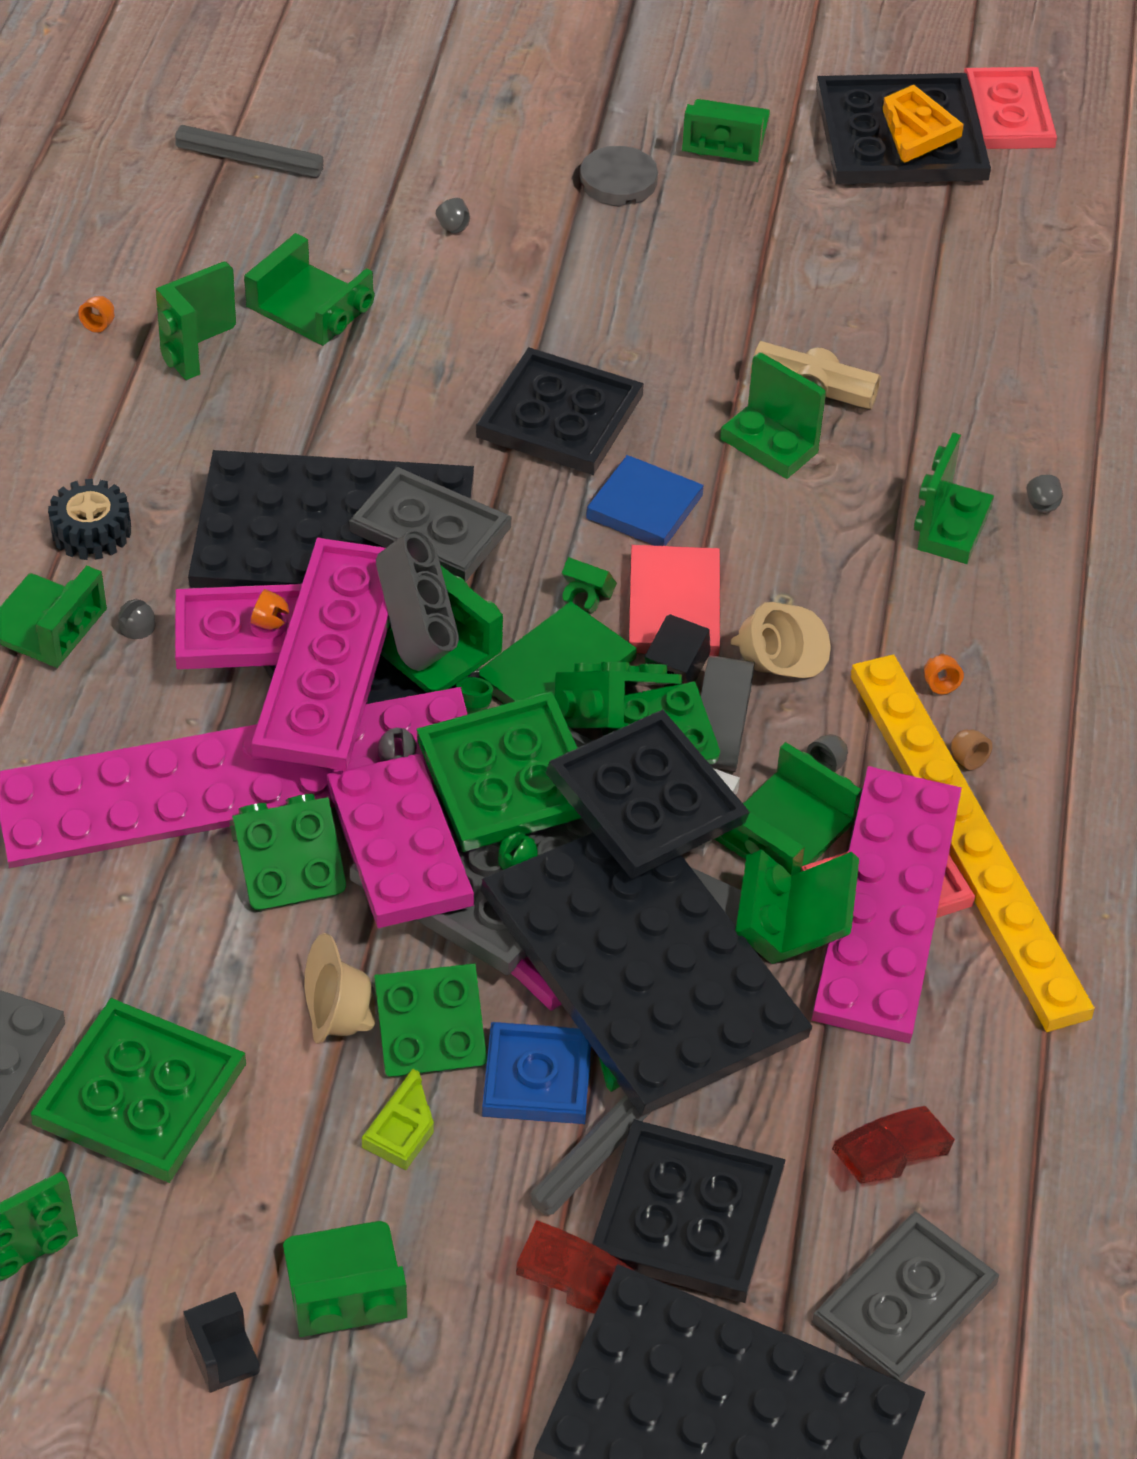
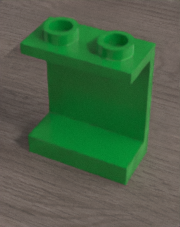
M297 233L293 234L244 275L246 307L322 346L337 334H341L348 324L362 312H366L374 303L373 271L366 268L352 281L346 283L309 264L308 239Z
M785 742L780 746L777 772L743 803L750 811L746 823L714 839L745 860L746 855L762 849L779 865L783 866L789 874L795 875L801 872L802 866L814 863L855 823L862 789L854 785L848 778L836 774L817 762L810 754L801 752Z

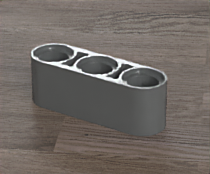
M414 529L409 530L377 555L376 567L400 658L411 669L421 671L455 649L459 638L435 545L429 536L422 531Z
M712 655L708 657L701 699L720 748L719 760L714 764H710L714 769L736 772L755 662Z

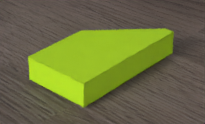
M412 1069L362 1136V1148L404 1170L409 1168L434 1133V1122L429 1105H427L419 1071Z

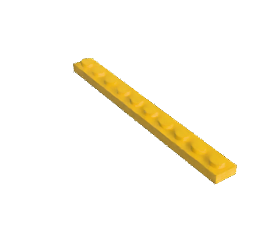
M892 654L852 664L850 677L903 773L962 787L949 855L975 895L974 902L1045 1031L1050 1032L1092 1020L1095 1007L895 655Z

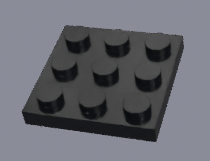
M528 347L476 424V437L594 475L641 400L644 383Z
M663 709L549 761L546 770L547 776L631 879L745 824L750 813Z
M633 1119L590 1248L589 1261L614 1268L619 1264L654 1279L746 1303L783 1176L786 1159Z

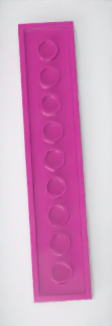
M461 687L366 704L347 769L381 762L378 756V745L381 736L389 729L405 728L414 736L417 744L416 754H421L432 786L435 788L436 785L417 741V728L467 715ZM257 724L0 771V822L9 868L226 828L230 827L229 823L232 816L238 815V809L257 803H267L268 809L287 805L286 799L304 794H314L315 800L328 797L330 807L332 808L335 805L328 788L327 774L342 770L252 756L251 743ZM394 738L395 756L403 755L402 739Z

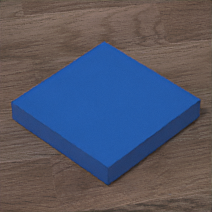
M626 455L587 506L586 518L654 546H666L703 496L704 485Z
M491 1022L482 1117L585 1124L591 1045L580 1029Z

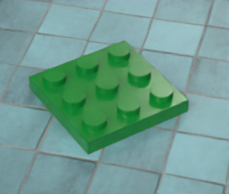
M552 691L417 728L418 744L463 852L503 841L504 837L514 832L528 834L581 818L546 774L549 761L577 749Z
M110 998L30 1113L32 1124L170 1183L246 1066V1055L243 1051Z

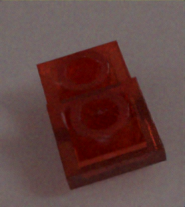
M927 1106L899 1111L867 1123L836 1140L832 1150L848 1168L849 1172L862 1184L899 1178L902 1176L908 1161L946 1156L949 1154L955 1139Z
M536 1220L516 1264V1275L567 1293L566 1304L595 1314L617 1264L629 1269L631 1268L595 1245L559 1228Z

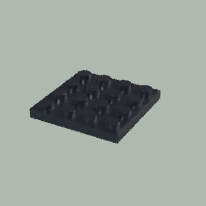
M967 73L817 76L816 92L835 184L972 182L989 180L991 166ZM915 85L962 122L964 126L962 137L904 163L900 159L883 113L884 97Z

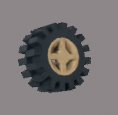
M85 479L86 485L79 486L78 481L71 482V490H67L64 486L58 490L59 497L53 495L50 500L51 506H48L53 542L56 541V547L60 551L65 549L66 555L72 558L76 552H79L81 560H88V554L95 553V560L102 559L103 551H107L110 556L117 553L116 545L123 548L127 544L126 537L130 538L131 519L126 494L124 492L120 493V487L115 484L108 489V481L101 479L98 485H93V479Z

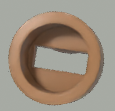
M965 729L957 732L951 742L953 757L968 770H975L982 766L989 758L993 747L992 741L988 737L974 729Z

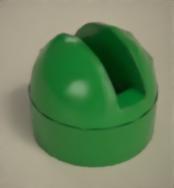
M466 677L456 684V688L461 687L467 715L489 708L493 694L491 683L477 677Z
M514 832L504 837L498 854V863L501 869H507L538 856L535 840L522 832ZM513 850H516L514 856L510 855Z

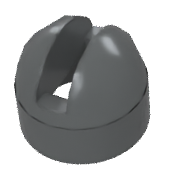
M461 198L446 200L436 209L435 215L440 225L451 233H460L469 225L470 213L464 200Z
M1040 475L1029 481L1026 486L1029 502L1034 509L1049 513L1060 506L1063 491L1060 480L1056 476Z
M139 599L129 600L120 607L118 615L119 629L125 637L143 639L153 633L156 626L155 615L150 605L146 604L145 601Z
M405 728L387 730L381 736L378 745V756L381 762L416 754V740ZM394 738L402 739L403 755L395 756Z
M829 734L820 736L810 743L806 753L810 754L820 764L836 772L846 762L848 749L847 744L841 737Z

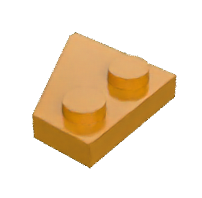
M915 85L884 97L883 113L900 159L904 163L962 137L964 124Z

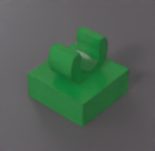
M570 557L567 558L561 573L569 583L563 591V601L566 604L570 601L574 602V598L578 593L585 592L588 594V599L585 602L584 608L589 613H594L598 608L599 596L611 599L617 584L609 571Z

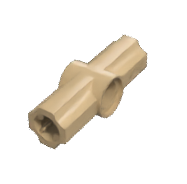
M760 341L755 350V355L761 352L822 387L826 391L825 397L870 410L876 401L881 376L840 364L837 357L827 349L812 348L805 354Z

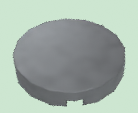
M607 146L594 150L584 158L580 167V180L584 185V191L590 197L601 203L622 206L626 205V200L636 199V203L654 193L658 184V169L656 162L648 154L637 148Z

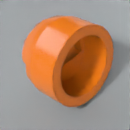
M104 296L91 297L79 307V319L88 330L96 333L102 332L112 323L115 317L114 305Z
M264 589L255 604L250 623L269 630L281 627L285 622L278 618L277 614L278 612L289 614L287 602L278 594Z
M939 654V656L933 659L930 658L924 666L925 680L931 690L937 694L951 693L963 681L964 672L958 662L950 655ZM943 670L946 676L939 679L938 673Z

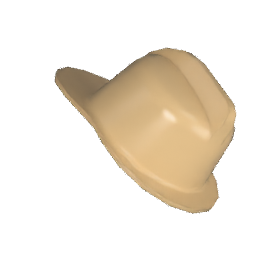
M765 602L757 607L754 614L742 623L739 635L731 639V645L740 648L745 661L755 662L754 670L796 678L814 677L823 671L829 661L831 649L828 631L822 620L813 611L800 606L776 602Z
M327 933L318 935L308 954L304 986L306 1002L312 1021L313 1040L316 1044L324 1042L327 1035L350 1036L357 1031H369L375 1025V1000L371 992L370 978L363 971L341 961L337 945L331 935Z

